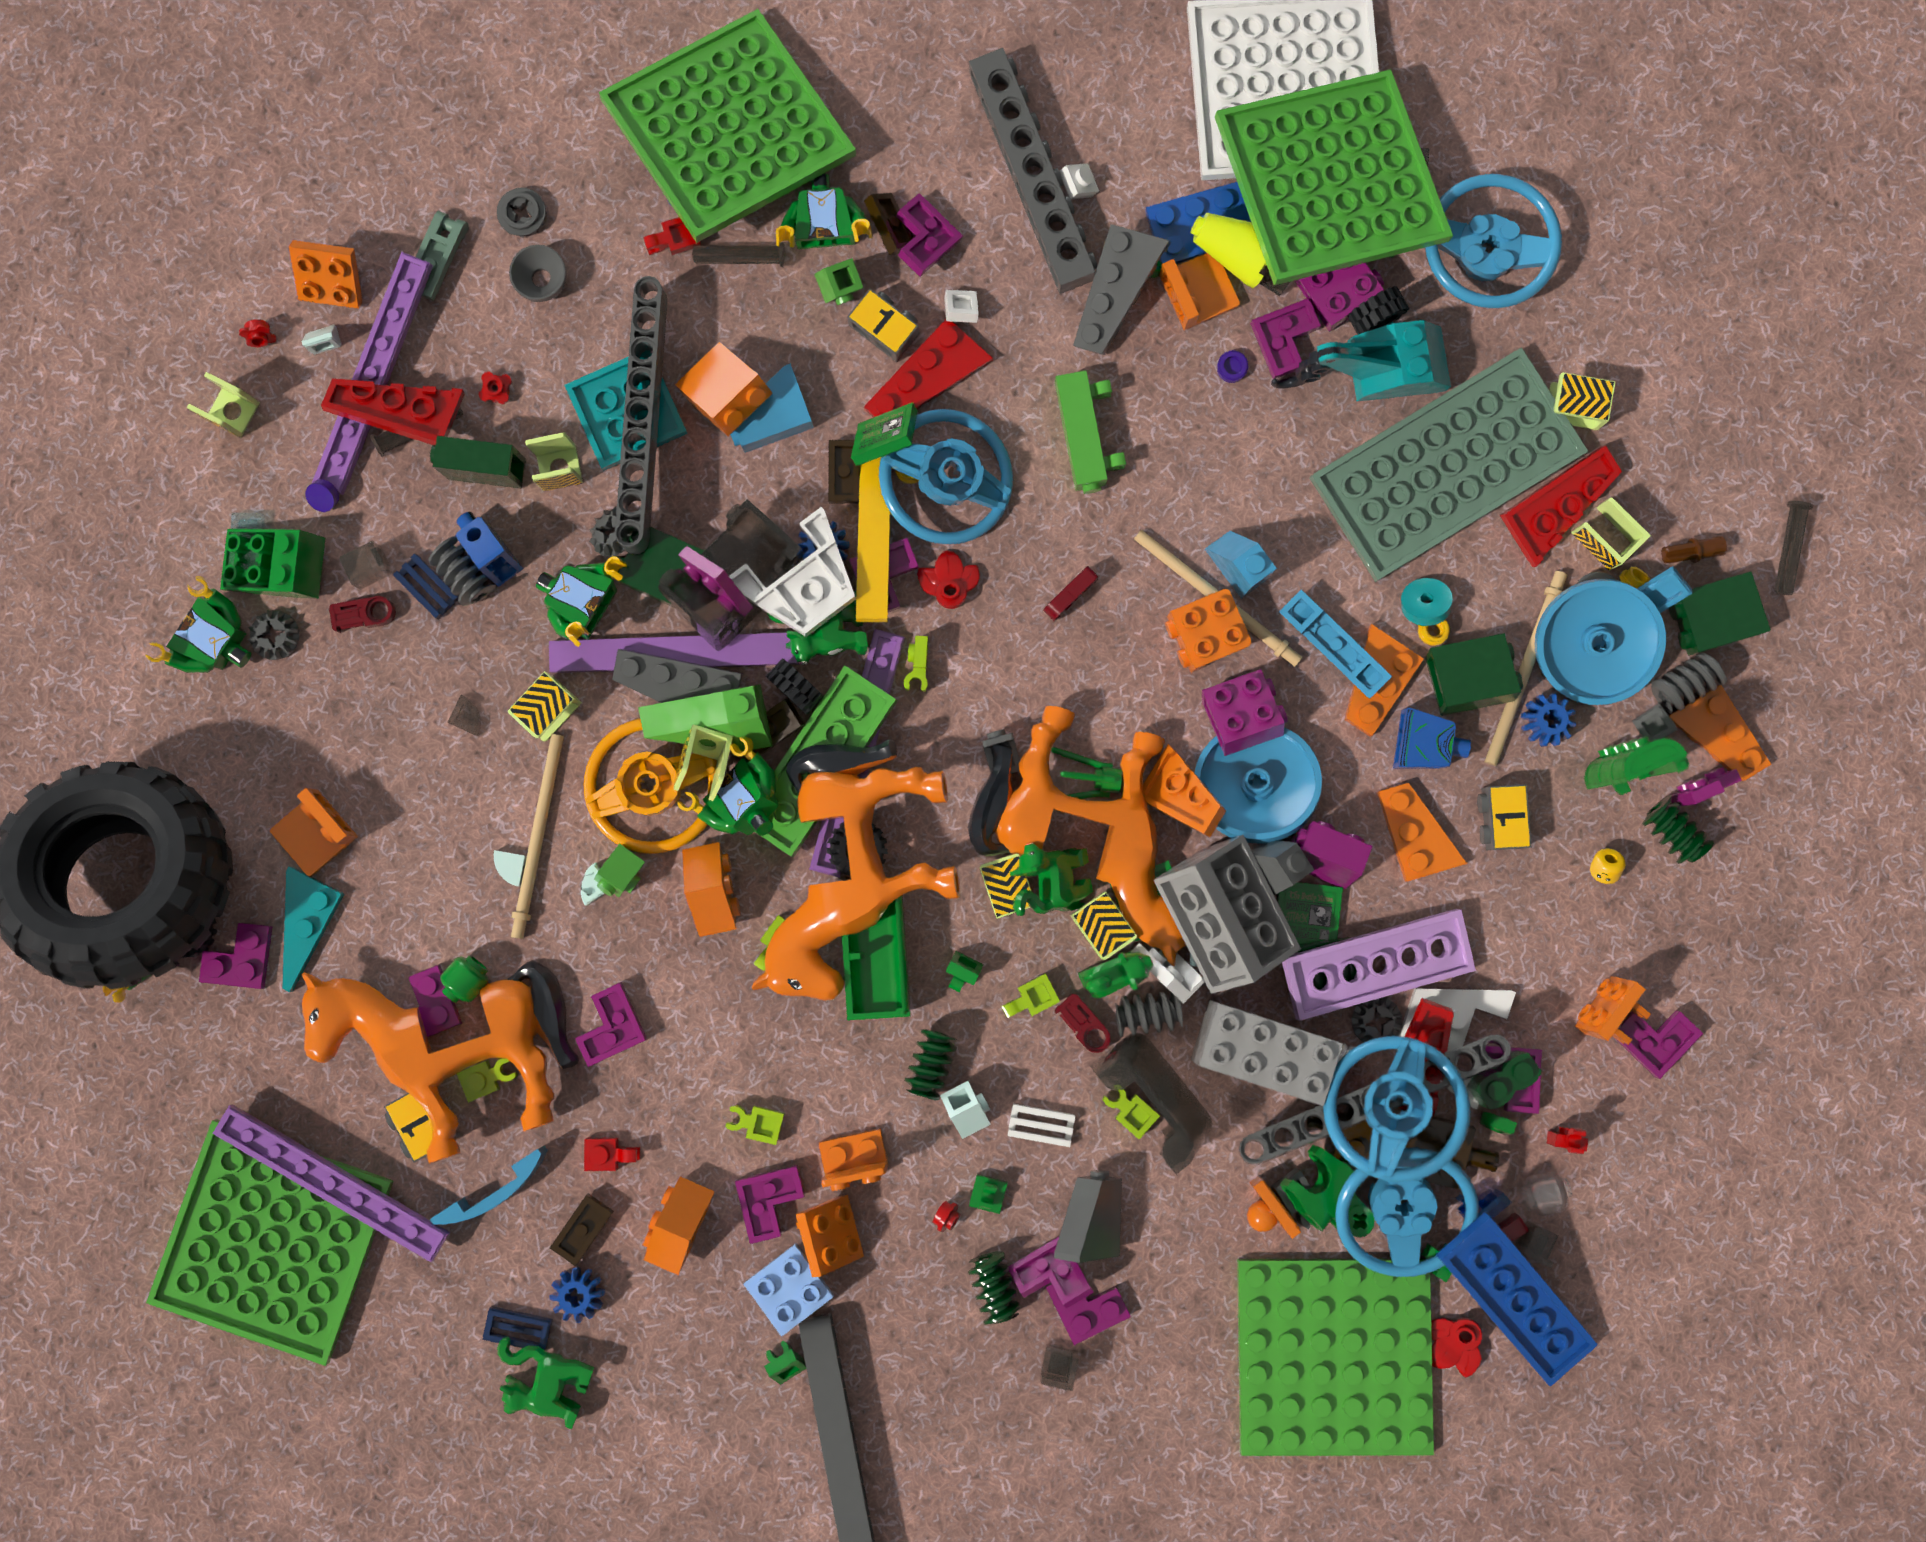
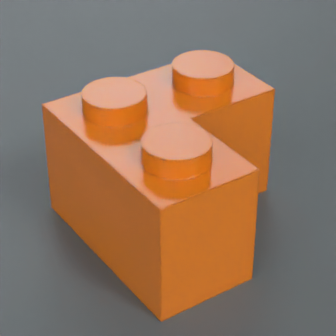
M719 842L682 849L684 894L699 937L736 930V916H740L741 913L738 898L731 897L734 891L731 876L727 875L728 872H732L729 854H723Z
M681 1176L674 1188L668 1186L661 1201V1204L665 1206L662 1212L655 1211L648 1226L649 1231L643 1242V1246L647 1247L644 1261L679 1275L691 1251L696 1234L708 1212L715 1191Z

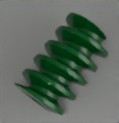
M1668 795L1648 811L1642 825L1655 824L1651 831L1652 836L1661 832L1664 834L1659 843L1661 845L1668 842L1672 843L1668 853L1673 854L1678 851L1681 853L1676 861L1678 864L1685 861L1693 863L1712 849L1714 841H1705L1707 837L1705 831L1700 830L1696 832L1698 824L1695 821L1687 822L1689 814L1687 812L1678 813L1681 808L1678 802L1670 803L1672 795Z
M921 1029V1033L928 1039L927 1041H917V1045L924 1051L923 1053H913L912 1057L920 1063L919 1065H909L908 1069L916 1075L915 1077L905 1078L904 1081L911 1086V1089L906 1091L937 1101L940 1100V1094L934 1089L944 1088L945 1085L938 1076H948L949 1071L942 1064H952L953 1059L946 1052H956L957 1047L950 1040L957 1039L937 1031Z
M1002 1251L981 1255L969 1261L970 1263H975V1266L968 1271V1274L979 1276V1279L972 1283V1287H982L983 1289L975 1298L976 1300H986L987 1302L979 1308V1311L990 1312V1316L983 1321L984 1325L1006 1322L1019 1315V1313L1015 1312L1020 1309V1303L1012 1300L1016 1297V1290L1008 1288L1013 1283V1279L1010 1276H1003L1009 1271V1266L1000 1263L1005 1259V1253Z

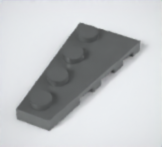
M1113 224L1110 225L1074 340V347L1100 355L1106 354L1125 322L1124 318L1141 295L1140 291L1157 268V263L1162 254L1170 246L1171 242L1169 240Z
M618 649L612 680L663 703L740 688L742 673Z

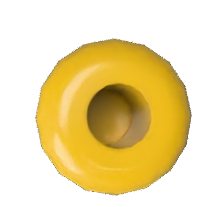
M1601 849L1595 854L1590 864L1591 875L1600 883L1613 884L1622 876L1626 867V861L1623 855L1614 849Z

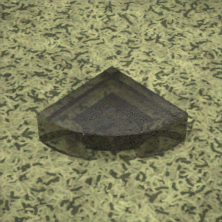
M460 695L447 723L478 736L481 726L479 711L469 698Z

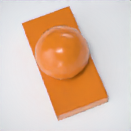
M1257 1176L1249 1182L1262 1199V1201H1257L1249 1207L1247 1212L1249 1225L1258 1232H1268L1279 1222L1292 1239L1300 1234L1301 1229L1264 1179Z

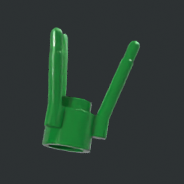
M1056 747L1051 748L1052 753L1101 769H1096L1095 774L1062 771L1060 773L1062 777L1094 781V788H1099V790L1066 794V796L1078 799L1110 798V793L1120 792L1122 770L1113 768V763L1100 762Z

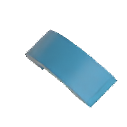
M1300 590L1279 611L1369 699L1392 677L1304 591Z
M545 1145L511 1166L517 1175L516 1179L473 1207H470L465 1197L432 1217L430 1219L432 1224L440 1225L465 1221L477 1217L506 1201L520 1190L538 1170L548 1151Z

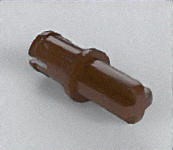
M1723 536L1700 540L1691 538L1687 543L1663 547L1661 549L1662 561L1669 564L1687 560L1697 563L1700 559L1707 557L1723 556L1726 554L1725 551H1727V543Z

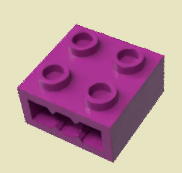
M1366 263L1295 280V283L1306 299L1310 298L1315 312L1329 332L1349 319L1348 315L1354 308L1359 307L1362 302H1366L1368 298L1384 291L1382 287L1384 281L1381 275L1375 269L1371 271Z
M1261 669L1202 690V703L1224 756L1284 735V726L1288 722L1286 712L1282 705L1277 706L1273 697L1276 696L1273 682L1270 678L1265 679Z
M1313 821L1306 829L1301 828L1297 836H1293L1290 841L1298 844L1314 868L1310 875L1338 887H1343V889H1346L1362 876L1373 847L1364 843L1365 840L1360 836L1340 833L1335 830L1333 825L1323 821Z

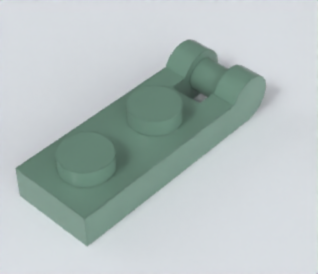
M441 211L435 213L416 255V258L433 265L422 293L423 297L432 301L435 300L459 244L464 239L468 230L467 222L460 219L452 220L448 214ZM444 230L450 232L448 238L440 236Z

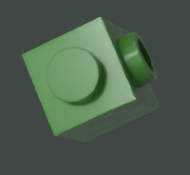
M853 258L826 267L814 274L825 304L834 300L837 306L854 299L853 293L863 289Z
M619 843L594 878L598 882L597 887L608 896L615 894L617 897H620L624 891L630 894L641 879L637 876V873L645 861Z

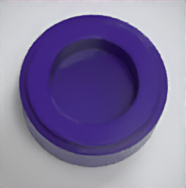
M1231 350L1225 352L1217 363L1219 377L1228 383L1241 381L1248 371V360L1239 351Z
M315 480L306 488L305 496L307 502L317 511L328 512L339 502L338 490L327 480Z

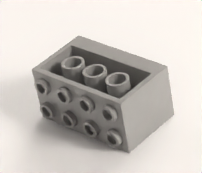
M1244 835L1201 849L1154 879L1211 994L1254 983L1301 949Z
M1209 1000L1191 1061L1198 1066L1324 1106L1343 1043Z

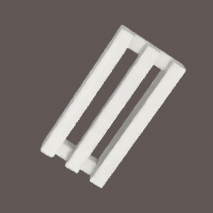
M1013 1103L1007 1135L1070 1147L1075 1115ZM1018 1112L1066 1120L1067 1126L1017 1118ZM1022 1125L1065 1133V1138L1015 1130V1126Z

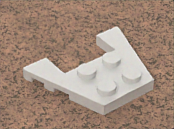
M822 507L799 523L800 528L817 547V550L766 588L747 564H744L729 576L747 600L805 637L856 600L826 513Z
M1414 988L1402 1023L1403 1029L1398 1036H1405L1421 998L1452 1008L1454 1012L1446 1054L1463 1047L1475 1009L1507 1019L1516 992L1511 990ZM1459 1056L1456 1057V1060H1455V1064H1456V1065H1457ZM1471 1077L1464 1080L1468 1091L1470 1107L1477 1109L1479 1103L1467 1088L1468 1083L1473 1078ZM1452 1086L1446 1088L1454 1094Z

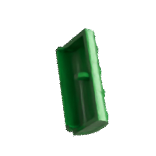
M1644 736L1628 742L1624 741L1617 745L1613 744L1599 750L1600 757L1589 763L1585 770L1584 780L1587 790L1612 785L1619 795H1624L1631 792L1627 782L1639 778V780L1647 777L1685 771L1689 767L1686 757L1688 754L1683 746L1675 740L1663 738L1650 741L1648 736Z
M901 895L888 905L876 925L859 933L842 936L847 1021L911 1016L903 895Z

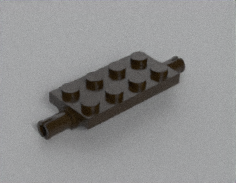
M1346 1106L1344 1112H1340L1337 1115L1338 1120L1343 1122L1351 1120L1353 1117L1352 1109ZM1396 1108L1392 1110V1113L1399 1115L1401 1111L1406 1112L1407 1110ZM1431 1116L1427 1126L1417 1136L1408 1139L1405 1148L1418 1147L1439 1153L1448 1143L1454 1131L1456 1121ZM1309 1117L1307 1127L1323 1130V1123L1317 1117ZM1367 1121L1343 1130L1342 1132L1349 1144L1360 1155L1369 1160L1372 1128L1367 1124ZM1469 1125L1466 1138L1452 1160L1464 1171L1468 1166L1496 1172L1497 1166L1494 1163H1499V1153L1472 1147L1476 1128L1473 1125ZM1335 1148L1334 1157L1349 1163L1338 1149ZM1443 1169L1424 1177L1430 1183L1460 1190L1455 1179Z

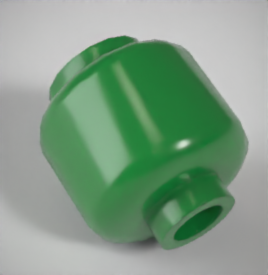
M468 955L467 958L462 956L455 958L440 976V980L445 987L442 993L455 1003L459 999L464 1002H472L479 995L480 989L489 982L486 975L488 969L471 955Z

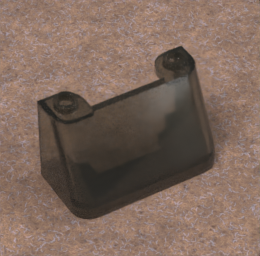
M748 499L741 505H734L726 515L728 519L726 523L727 529L701 554L725 570L728 576L744 564H747L766 588L803 561L802 548ZM681 568L675 571L669 569L659 581L658 589L661 594L716 651L725 648L763 610L748 600L753 608L745 617L735 610L731 613L718 603L719 595L717 593L714 594L703 584L702 579H699L698 582L693 580Z
M1137 1032L1136 1035H1132L1130 1033L1089 1066L1109 1089L1122 1090L1134 1081L1138 1084L1169 1123L1162 1129L1165 1142L1159 1153L1174 1173L1178 1174L1194 1159L1211 1132L1212 1118L1153 1043L1144 1034Z

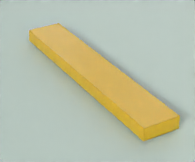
M881 457L860 465L856 622H888L890 511L885 504L880 488L879 466Z

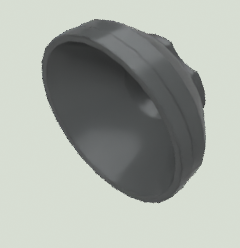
M530 245L523 248L512 259L509 269L510 281L514 289L522 297L533 302H545L553 299L562 291L566 283L567 273L563 259L555 250L545 245ZM540 270L550 273V281L543 287H538L533 283L534 274Z

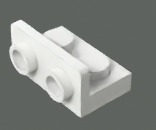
M1138 943L1131 951V953L1139 952L1151 957L1154 966L1150 972L1183 1004L1205 982L1203 977L1178 953H1176V964L1172 966L1165 959L1162 950L1157 952L1152 948L1148 952Z

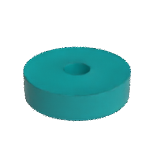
M1417 579L1408 584L1402 592V612L1409 621L1417 625L1432 626L1439 624L1451 613L1452 592L1445 583L1437 579Z

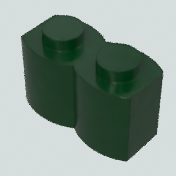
M1515 1050L1511 1051L1508 1059L1498 1067L1474 1076L1468 1083L1467 1088L1480 1106L1495 1109L1506 1104L1513 1097L1516 1090H1522L1534 1084L1542 1071L1529 1053Z

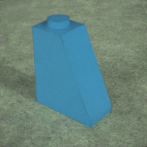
M791 363L781 368L766 383L773 394L730 434L735 447L741 445L744 453L814 428Z
M1232 531L1227 532L1205 548V551L1241 599L1267 581L1277 569L1257 542Z

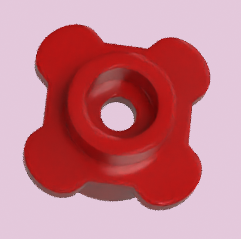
M249 320L244 324V328L239 330V336L244 337L246 344L250 347H264L268 343H273L277 340L276 335L270 332L269 323L264 320Z
M490 371L485 372L481 377L483 386L482 390L478 393L479 398L484 402L491 400L499 404H506L509 401V386L512 384L511 377L507 374L498 376L493 375ZM495 385L498 386V389L496 391L493 390V386Z

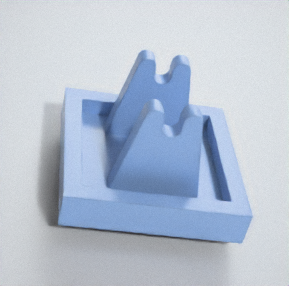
M797 1243L743 1283L781 1337L834 1297L833 1292L822 1277L812 1278L807 1257Z

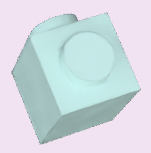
M969 1081L940 1095L949 1117L962 1139L990 1125L985 1113L990 1108L982 1093L975 1094Z

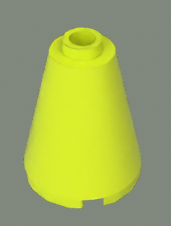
M1208 212L1204 217H1197L1190 232L1194 235L1193 242L1245 285L1255 288L1264 277L1259 272L1267 265L1252 222Z

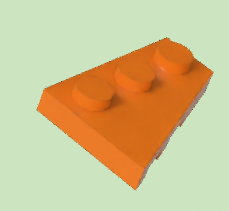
M1373 624L1369 626L1364 650L1392 677L1371 699L1354 685L1344 719L1370 737L1373 736L1424 660V658Z
M1721 684L1717 685L1715 691H1707L1705 697H1697L1693 704L1687 703L1684 705L1685 708L1683 710H1676L1669 714L1676 726L1685 732L1687 737L1703 747L1728 771L1737 769L1742 781L1749 779L1772 765Z
M1167 744L1143 784L1146 803L1210 838L1227 810L1178 752Z
M1410 783L1377 792L1405 882L1467 864Z

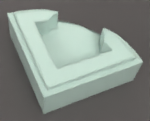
M494 850V864L500 876L508 883L521 887L527 856Z
M596 862L586 870L582 881L581 898L585 906L605 895L597 887L598 882L594 880L597 872L600 870Z

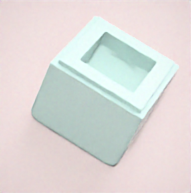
M335 325L309 332L301 341L302 345L314 355L341 347L340 345H342Z

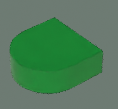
M1483 1112L1479 1122L1481 1126L1502 1135L1514 1134L1517 1125L1514 1121L1489 1112Z

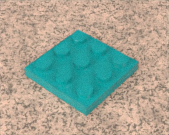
M650 350L643 352L640 355V359H648L652 352ZM628 357L564 385L603 471L620 464ZM663 376L657 447L688 434ZM644 380L640 382L637 389L643 390L648 388L651 381ZM642 410L638 412L635 420L644 419L648 415V411ZM637 441L633 445V450L643 449L646 441Z

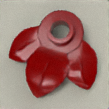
M945 550L938 556L935 568H919L917 573L922 590L927 594L936 596L937 602L948 609H955L962 605L966 599L967 592L975 588L980 579L978 565L963 567L959 556L951 550ZM948 589L956 590L954 595L949 596L945 594Z
M1442 1317L1432 1320L1431 1336L1432 1340H1434L1432 1344V1367L1446 1369L1456 1365L1463 1377L1471 1376L1481 1362V1353L1478 1346L1482 1341V1330L1479 1324L1470 1318H1460L1452 1321ZM1468 1331L1472 1337L1465 1340L1461 1338L1460 1333Z

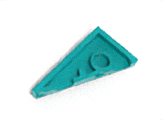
M289 866L286 870L282 989L293 992L337 910L344 893Z

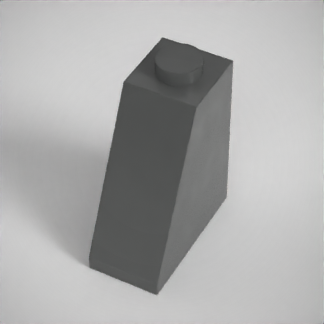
M1277 840L1261 844L1248 843L1274 895L1293 886L1314 871V868L1297 843Z
M1092 1170L1090 1171V1176L1077 1177L1055 1249V1259L1083 1263L1120 1256L1121 1178L1109 1177V1171Z

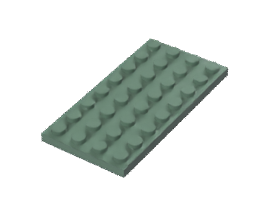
M1521 347L1310 476V480L1374 581L1377 582L1583 456L1588 450L1567 417L1554 412L1555 398Z

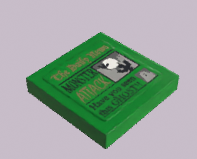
M913 402L858 423L851 458L856 466L912 445L918 412Z
M1297 882L1293 886L1277 893V902L1298 944L1338 938L1343 887Z

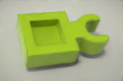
M499 1059L494 1068H491L487 1060L457 1073L468 1103L500 1090L497 1080L507 1082L518 1076L517 1072L510 1075L503 1072V1065L510 1062L508 1059Z
M1114 1083L1113 1087L1119 1091V1098L1116 1101H1111L1104 1095L1102 1100L1108 1107L1120 1110L1115 1119L1140 1140L1160 1115L1136 1093L1128 1100L1124 1088Z
M733 1105L730 1107L729 1111L739 1114L740 1121L736 1124L727 1122L725 1126L727 1129L737 1131L741 1128H746V1138L773 1145L778 1144L785 1115L784 1112L754 1105L752 1113L749 1114L741 1106Z

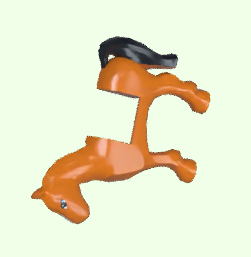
M1046 706L1042 722L1033 725L1031 729L1032 741L1030 747L1019 762V770L1023 781L1017 790L1013 791L1011 785L1012 748L1003 744H996L992 747L993 768L987 781L978 792L968 823L970 841L976 852L985 856L1003 853L1019 854L1021 856L1024 852V846L1030 843H1035L1042 849L1053 810L1110 825L1096 879L1111 884L1118 900L1120 911L1137 937L1151 947L1160 948L1169 964L1175 966L1176 953L1186 946V943L1162 896H1159L1154 882L1155 859L1158 853L1157 832L1147 807L1142 782L1146 765L1153 756L1162 752L1165 739L1152 733L1135 732L1132 750L1121 757L1120 767L1124 783L1121 799L1114 801H1086L1066 796L1052 781L1049 770V757L1051 748L1059 735L1071 728L1075 713L1057 706ZM994 833L999 844L994 843L992 841V835Z
M886 739L881 744L873 747H857L842 743L813 745L802 749L791 759L786 767V774L798 793V814L801 823L844 817L851 880L808 886L807 900L792 915L785 919L774 932L765 954V972L753 983L751 987L753 990L769 987L780 995L806 996L824 1001L834 1000L842 992L845 983L841 974L823 961L818 953L820 948L829 944L837 937L859 933L876 925L888 905L909 891L928 889L937 891L946 899H959L960 883L955 866L938 870L928 863H919L897 876L887 878L875 846L872 830L875 804L890 795L912 793L924 795L932 803H947L948 788L943 771L926 773L918 766L899 772L878 768L872 771L866 778H859L857 775L869 768L897 757L896 744L892 739ZM810 773L804 780L802 779L804 774Z
M529 961L522 965L508 979L488 983L480 989L481 1001L491 1033L433 1053L419 1007L402 1009L387 999L381 992L364 982L345 978L331 979L325 982L309 973H302V977L307 985V991L302 998V1012L305 1021L304 1050L306 1055L319 1063L328 1062L336 1056L343 1038L355 1029L370 1045L378 1066L390 1083L408 1092L428 1113L432 1123V1141L426 1151L428 1164L461 1153L459 1145L454 1138L459 1127L458 1118L444 1103L437 1087L444 1080L488 1058L508 1059L516 1066L523 1077L527 1091L526 1109L520 1117L523 1132L554 1121L549 1106L554 1099V1092L546 1079L547 1057L541 1049L534 1045L533 1038L538 1034L546 1042L562 1070L578 1064L579 1058L567 1041L566 1006L557 977L547 967L536 961ZM524 979H529L531 982V987H529L526 983L521 981Z

